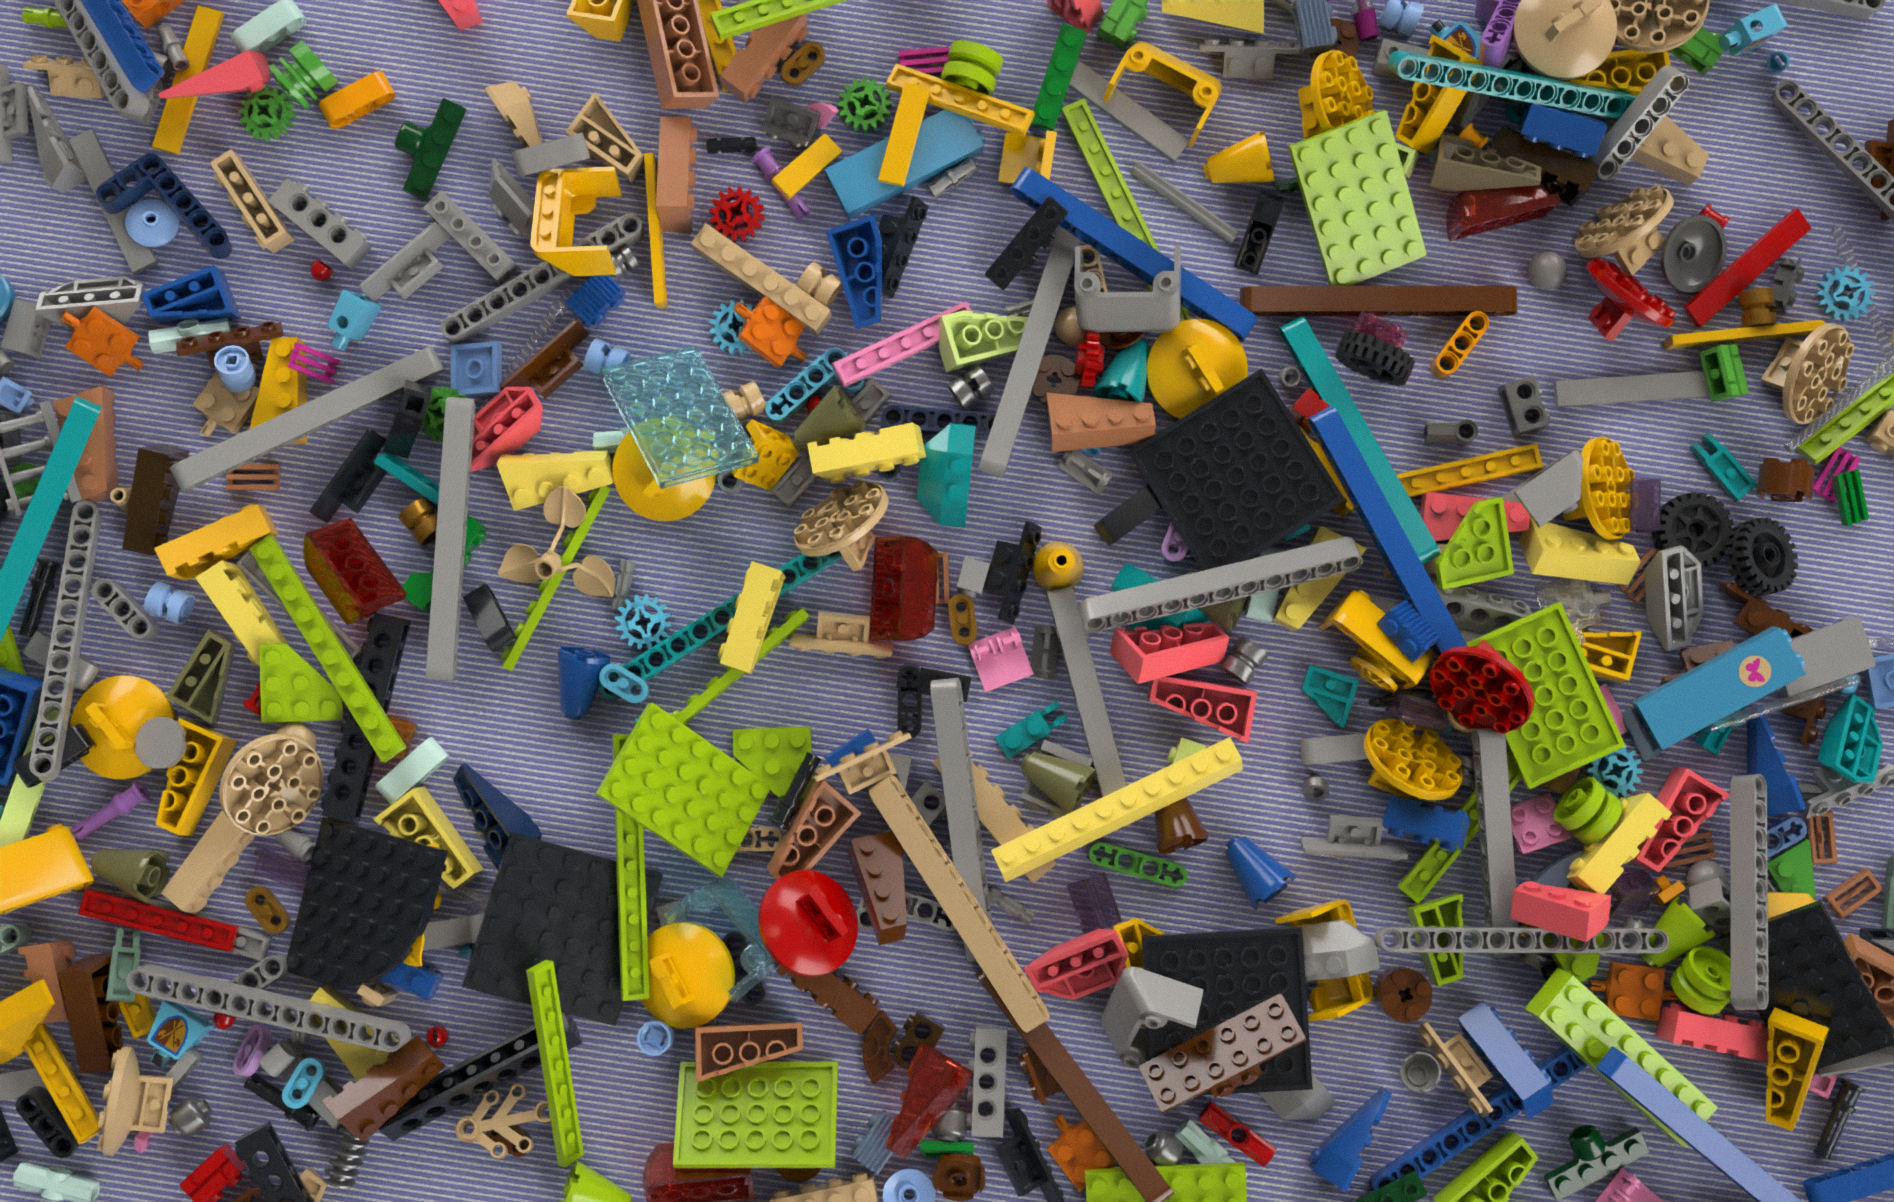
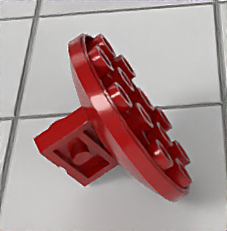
M1597 257L1596 259H1590L1586 264L1591 279L1598 290L1605 296L1601 303L1592 309L1588 319L1598 328L1603 337L1610 342L1614 341L1632 318L1650 325L1670 328L1675 322L1674 316L1676 312L1667 306L1668 303L1656 294L1654 296L1649 294L1648 290L1639 283L1640 281L1633 275H1625L1610 260L1606 262L1602 258Z
M1484 640L1480 641L1476 647H1454L1442 652L1431 667L1430 684L1438 699V705L1455 716L1463 726H1472L1477 729L1492 728L1494 732L1506 734L1522 727L1528 721L1534 709L1533 691L1523 676L1524 673L1510 661L1504 659L1498 651Z
M799 870L788 873L776 880L768 888L760 903L758 926L762 942L770 956L784 969L800 976H821L839 968L851 955L858 935L856 911L846 891L831 877L811 870Z

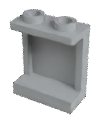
M1043 740L1039 749V753L1090 766L1093 760L1047 740ZM1027 779L1020 798L1025 800L1023 805L1038 810L1039 806L1049 809L1047 815L1057 819L1069 814Z

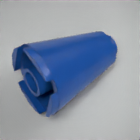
M562 646L558 652L561 712L565 713L566 718L580 720L581 716H586L601 683L599 679L600 672L604 666L610 663V655L598 650H593L592 652L584 651L583 647Z
M1237 835L1226 844L1228 849L1225 851V854L1251 906L1255 910L1260 908L1257 904L1262 900L1265 904L1268 903L1288 886L1285 882L1288 878L1293 881L1296 877L1246 836L1240 838Z

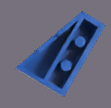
M1530 102L1525 103L1517 124L1520 133L1524 134V139L1536 143L1541 139L1549 142V147L1563 150V147L1573 149V154L1587 158L1588 154L1596 156L1607 129L1605 122L1589 116Z
M214 265L141 293L149 316L161 324L179 323L188 319H196L198 321L228 318V320L241 319L223 271Z
M1390 795L1382 826L1388 830L1389 835L1403 838L1404 834L1414 837L1413 841L1429 845V842L1440 844V849L1455 852V849L1463 850L1471 819L1465 811L1457 810V813L1444 810L1442 806L1435 805L1432 807L1422 804L1420 801Z

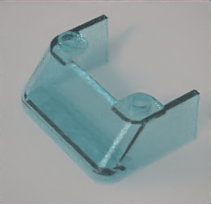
M723 877L694 889L663 916L666 924L670 925L679 922L692 910L704 914L712 911L719 905L750 941L751 945L742 952L740 958L741 965L748 975L728 991L729 998L734 1004L778 967L779 964L770 956L762 942L758 926L759 908L732 878Z

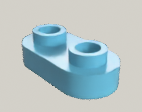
M608 664L602 668L599 679L606 689L634 704L642 703L647 699L649 686L645 680L617 664ZM616 672L618 680L611 682L610 675ZM634 686H639L641 689L640 694L637 696L632 694Z
M309 1057L298 1064L282 1092V1099L286 1106L297 1109L305 1106L310 1101L326 1073L325 1064L321 1059ZM310 1066H314L316 1068L315 1075L310 1074ZM296 1089L302 1091L301 1098L295 1096Z

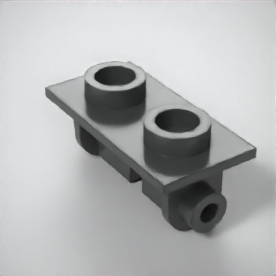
M1784 258L1778 264L1774 281L1782 282L1783 284L1782 286L1772 284L1771 288H1774L1775 303L1771 308L1777 309L1778 306L1783 307V314H1786L1788 306L1793 307L1797 292L1794 291L1796 283H1801L1804 276L1805 268H1801V258H1798L1797 264H1793V260Z
M1035 626L1031 668L1034 675L1029 677L1055 680L1059 640L1056 629L1053 626Z

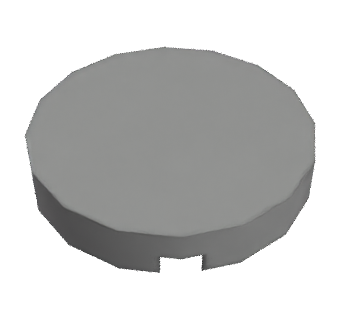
M155 717L148 720L139 729L136 736L135 750L137 757L144 765L152 769H165L175 766L183 758L187 749V742H185L184 736L186 735L185 729L178 721L168 717Z

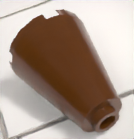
M1187 797L1155 811L1156 839L1159 854L1176 852L1175 849L1179 848L1186 850L1207 841L1208 833Z

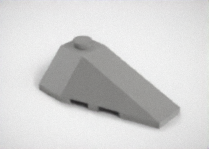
M31 85L27 87L40 165L45 172L42 176L50 188L54 187L64 193L86 181L87 177L43 94Z

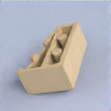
M594 92L565 132L567 136L583 132L589 154L607 167H615L617 174L633 183L645 166L643 154L620 126L598 94Z

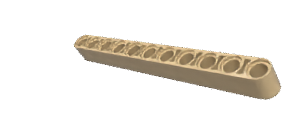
M889 775L871 787L869 794L872 801L1020 1028L1028 1033L1049 1020L1050 1014L1047 1007L898 779L893 775Z

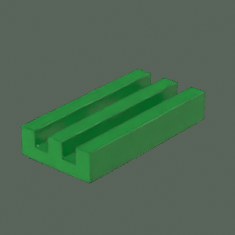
M1852 469L1832 476L1842 526H1850L1852 523H1859L1861 520L1869 519L1859 469ZM1843 479H1844V482H1845V487H1846V492H1847V493H1845V488H1844Z
M921 1140L920 1156L939 1158L942 1154L946 1153L973 1155L974 1142Z

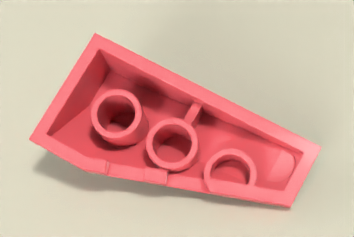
M247 50L158 93V95L162 99L171 100L250 91L251 93L260 91L265 88L264 83L271 80L267 57L264 53Z

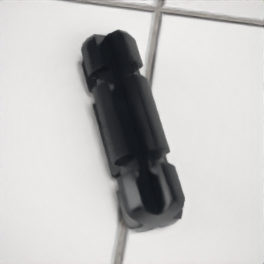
M741 137L721 138V141H718L717 138H709L706 142L707 152L709 154H717L718 151H721V153H741L742 150H745V152H755L756 139L755 137H745V140H741Z

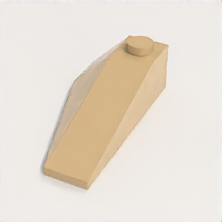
M516 81L485 88L490 99L523 148L543 143L535 111L530 103L533 98L525 86L520 88Z

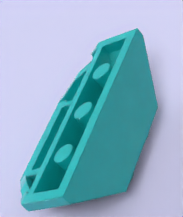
M950 423L924 445L926 457L920 458L916 499L939 525L965 528L976 430L974 425Z
M1126 563L1111 585L1113 592L1158 582L1159 580ZM1197 608L1130 624L1129 626L1134 630L1136 627L1146 626L1147 630H1159L1161 625L1183 628V624L1207 623L1211 621Z
M1854 693L1850 694L1826 725L1817 761L1851 782L1873 783L1876 778L1883 747L1879 727L1873 717L1875 716L1874 708Z

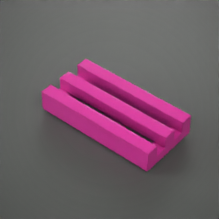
M949 46L899 51L900 65L909 67L950 62L947 58ZM940 55H944V57H934V58L905 60V59H909V58H919V57H930V56H940ZM944 66L914 70L928 75H941Z
M295 343L288 368L322 382L333 384L334 379H331L332 374L336 375L337 370L334 367L339 365L340 360L303 344ZM299 351L324 360L328 364L326 366L299 354ZM299 360L325 371V374L322 375L297 365L296 361Z
M1841 446L1830 454L1813 483L1812 491L1831 503L1836 502L1835 490L1833 489L1832 493L1828 494L1833 487L1832 476L1840 474L1847 461H1849V464L1844 472L1855 469L1861 460L1857 456H1852L1851 452L1842 450ZM1838 456H1841L1842 458L1833 471L1824 489H1820V486L1822 485L1823 481L1825 480L1826 476L1828 475L1829 471L1834 465L1836 459L1838 458Z

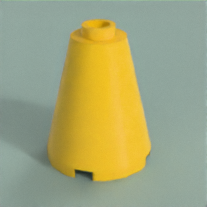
M1260 131L1208 157L1207 164H1203L1206 180L1211 178L1212 183L1275 181L1264 131Z
M1048 543L1040 548L1034 557V577L1037 583L1048 591L1070 585L1074 588L1082 578L1084 571L1083 559L1078 550L1068 543ZM1056 560L1063 561L1065 565H1059Z

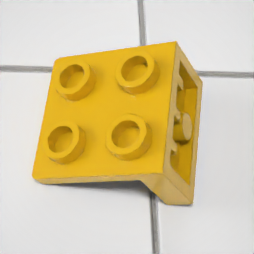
M1047 130L1046 138L1027 135L1023 137L1014 133H1006L998 178L999 183L1013 185L1025 167L1033 169L1050 180L1057 132Z
M751 419L746 428L751 435L750 439L754 445L732 471V474L738 479L770 491L800 452L787 434Z

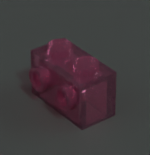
M1362 311L1356 317L1350 332L1354 331L1359 334L1361 332L1367 336H1375L1376 339H1383L1386 343H1392L1395 345L1394 347L1401 349L1409 333L1397 324L1387 323L1372 313H1364Z

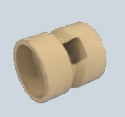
M815 261L805 269L796 284L798 288L808 295H812L814 299L827 308L834 302L843 287L838 277L833 274L826 275V269Z
M754 381L740 386L738 392L733 389L720 395L721 404L732 425L746 420L747 415L754 417L766 412L764 399Z

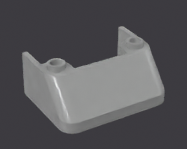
M1175 245L1174 271L1158 273L1153 280V292H1101V283L1098 276L1092 272H1083L1084 256L1081 247L1075 246L1074 287L1078 325L1082 330L1086 332H1168L1178 327L1181 319L1180 245Z
M1575 449L1551 462L1503 495V501L1521 503L1538 527L1543 526L1561 512L1567 515L1579 506L1576 502L1581 496L1582 455ZM1512 534L1509 537L1513 540L1520 534Z
M1138 967L1125 968L1107 1001L1100 1020L1120 1060L1127 1067L1138 1069L1141 1064L1149 1061L1147 1030L1140 1028L1141 1024L1157 1029L1165 1026L1167 1021L1171 1020L1195 1028L1203 989Z

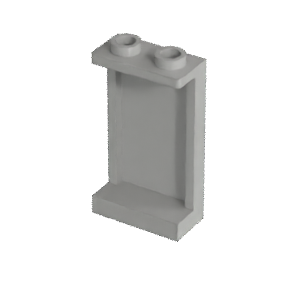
M1847 616L1838 619V623L1792 638L1790 646L1794 653L1798 652L1805 662L1803 669L1806 675L1775 690V692L1781 696H1792L1875 667L1876 663L1861 617Z

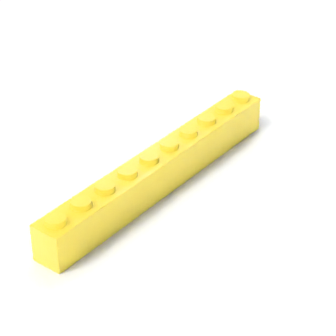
M1229 737L991 850L1005 882H1008L1242 771V758Z

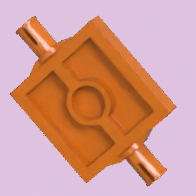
M766 296L760 299L752 311L741 302L736 304L733 311L745 319L743 329L737 337L739 340L776 368L783 365L788 355H792L800 363L805 361L808 354L796 346L798 338L805 328L802 324Z
M94 306L89 314L81 320L67 311L60 319L74 328L72 337L65 348L109 377L125 362L137 371L144 365L145 362L131 354L133 346L140 336Z
M1610 960L1609 973L1605 981L1589 979L1588 982L1591 984H1588L1589 990L1603 991L1605 997L1604 1004L1617 1016L1659 1021L1660 1007L1663 1000L1676 1002L1680 1000L1674 990L1664 988L1666 969L1663 967H1651L1649 965Z
M1059 1114L1058 1117L1052 1120L1062 1133L1055 1142L1047 1147V1150L1079 1192L1086 1187L1085 1169L1112 1168L1117 1164L1085 1120L1071 1126L1062 1114Z

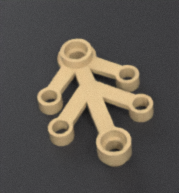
M514 1084L510 1087L509 1095L492 1119L482 1121L490 1107L498 1105L501 1101L500 1093L493 1089L483 1095L482 1102L472 1116H465L457 1122L455 1128L456 1136L465 1143L476 1141L489 1150L492 1157L503 1159L508 1153L507 1146L501 1142L495 1143L483 1133L495 1130L516 1145L519 1152L527 1154L533 1150V1140L525 1136L522 1137L509 1126L537 1120L544 1124L551 1123L550 1117L545 1118L543 1116L544 1110L549 1108L548 1101L540 1102L535 1110L508 1115L517 1101L523 1100L527 1095V1090L523 1085ZM520 1087L522 1089V1094L518 1097H515L514 1091L516 1088ZM491 1093H495L496 1099L490 1103L488 1097ZM473 1125V1132L467 1135L466 1127ZM524 1140L529 1142V1147L526 1150L521 1149V1143ZM497 1146H502L503 1152L497 1156L495 1149Z

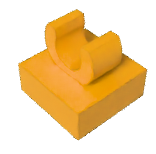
M1664 875L1652 883L1660 893L1654 898L1659 907L1686 889L1680 880L1671 885Z

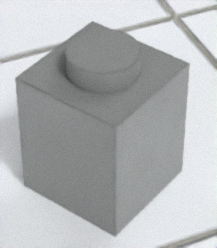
M968 557L964 558L956 589L961 590L960 594L970 598H975L976 595L981 596L989 563Z

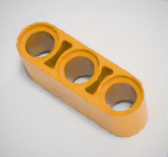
M377 71L327 96L318 105L331 129H338L389 103L395 98L396 94L384 72Z
M1474 311L1460 323L1431 363L1430 369L1435 377L1439 379L1447 378L1458 369L1489 326V319L1485 313ZM1470 320L1478 322L1479 330L1471 328ZM1455 340L1462 341L1464 343L1465 349H1457L1455 346ZM1440 360L1447 361L1450 369H1442L1439 364Z

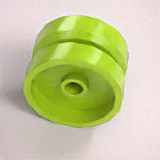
M967 40L953 41L947 56L950 62L945 63L940 79L992 96L997 83L994 77L999 76L1004 62L1002 56L991 48Z
M1586 777L1573 784L1564 793L1554 809L1553 818L1561 827L1570 830L1572 836L1579 842L1589 845L1603 838L1613 828L1622 813L1623 804L1612 792L1606 791L1604 786L1595 778Z
M1702 945L1693 947L1671 975V986L1675 994L1691 1009L1702 1014L1714 1015L1720 1013L1731 998V958L1712 947Z

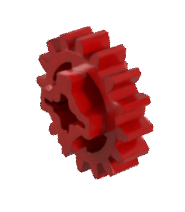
M741 186L738 187L737 192H733L732 188L728 187L727 195L720 191L721 199L719 201L716 199L712 200L716 208L709 209L710 215L715 216L710 219L712 225H717L715 230L719 233L723 231L722 235L726 238L731 236L734 243L737 242L738 237H741L743 242H746L747 235L755 238L754 230H762L759 221H765V216L760 213L764 211L763 204H758L760 202L758 195L751 198L752 191L748 189L746 193H743ZM749 205L754 209V217L747 213ZM741 211L742 216H736L734 219L732 214H738ZM721 213L727 217L725 225L721 222Z
M1087 331L1084 336V344L1079 343L1077 347L1075 373H1080V387L1092 388L1095 383V376H1100L1103 370L1105 347L1100 346L1099 332Z

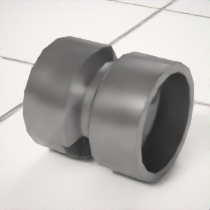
M978 365L965 373L964 379L958 377L947 385L952 396L964 411H969L978 404V399L985 400L995 393L989 378ZM972 383L977 388L975 392H973L972 388L969 386Z
M1240 637L1234 645L1233 651L1235 655H1227L1220 668L1240 683L1248 686L1256 675L1254 667L1262 666L1268 654L1250 640Z

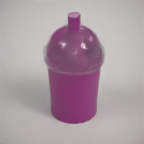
M1356 0L1351 7L1350 14L1353 17L1360 42L1370 41L1380 36L1375 13L1376 7L1371 0Z

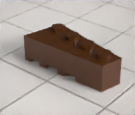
M111 953L87 955L58 973L80 1074L109 1072L112 1070L113 1054L123 1047L122 1027L117 1026L116 1022L119 1012H121L119 1002L105 1001Z
M781 966L777 969L776 972L784 977L787 973L792 977L790 980L795 987L806 993L809 991L816 1003L825 1009L829 1007L833 1010L831 1013L859 1035L864 1032L881 1009L877 1005L880 1002L869 992L865 995L857 989L859 984L849 976L845 978L840 976L836 972L838 968L825 975L815 977L800 976L791 973Z

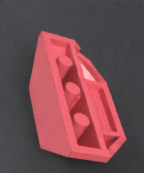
M505 387L475 415L471 472L497 465L496 463L501 454L513 455L540 430L543 406L531 387Z
M1096 929L1052 947L1028 964L1024 970L1036 992H1046L1057 997L1076 1000L1116 984L1124 969L1128 951L1116 930Z

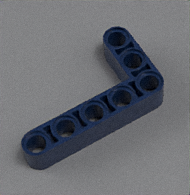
M148 153L103 182L96 190V197L103 210L109 214L120 213L154 190L214 258L224 259L231 254L232 245L226 231L156 154ZM151 167H158L156 171H148ZM131 181L137 182L134 186H127ZM174 185L173 189L164 190L166 186ZM109 196H116L112 201H105ZM183 204H191L187 209L180 208ZM201 222H207V225L202 228L196 227ZM218 240L224 241L220 246H213V243Z
M889 405L882 412L880 429L912 423L914 416L922 415L926 419L925 424L919 426L922 435L935 436L944 429L937 424V421L942 417L949 418L955 424H963L965 420L972 419L977 423L975 439L988 440L990 434L988 425L994 421L996 413ZM891 413H896L900 416V421L897 424H889L886 420L887 416ZM902 463L895 465L896 471L892 475H886L878 469L880 478L885 482L896 481L900 476Z

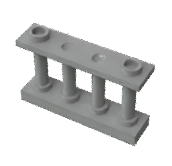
M50 400L39 403L41 410L36 411L37 414L0 423V433L37 424L41 426L46 425L49 435L44 436L45 439L1 449L0 446V466L11 497L6 499L10 514L16 513L18 519L23 518L21 509L29 506L33 495L17 499L13 484L41 477L46 465L9 474L5 459L44 449L53 450L60 430ZM74 474L63 497L64 500L70 499L72 505L82 500Z

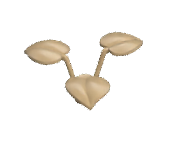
M559 486L553 489L547 496L543 506L546 520L551 524H560L550 548L541 558H538L536 550L529 545L515 544L511 546L504 556L498 570V575L516 582L535 583L541 579H550L556 572L561 574L563 571L577 568L573 572L572 578L575 587L579 591L590 596L612 598L615 593V577L611 567L603 559L589 555L583 559L581 564L575 562L561 566L560 556L554 552V549L564 531L565 525L574 528L584 521L586 508L582 500L568 487Z

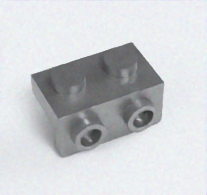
M773 96L770 99L764 123L761 124L760 130L766 132V136L770 138H784L789 140L791 145L803 148L813 142L821 113Z

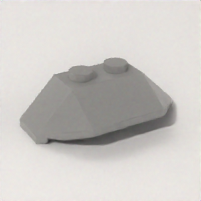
M494 158L491 165L489 197L494 202L491 207L500 218L505 215L509 219L510 223L507 226L516 236L522 234L526 240H531L535 202L499 160Z
M126 276L74 280L57 286L51 291L40 292L35 311L38 315L70 330H74V328L60 320L67 311L81 320L95 306L122 325H125L141 304V293L144 291V286L142 283H137Z
M1680 545L1658 551L1644 570L1647 620L1666 651L1690 645L1693 639L1691 636L1697 629L1704 613L1701 563L1684 546Z
M1345 920L1291 926L1302 927L1306 981L1350 977L1380 969L1375 941Z
M1313 1073V1090L1258 1092L1281 1119L1318 1120L1336 1103L1335 1099Z

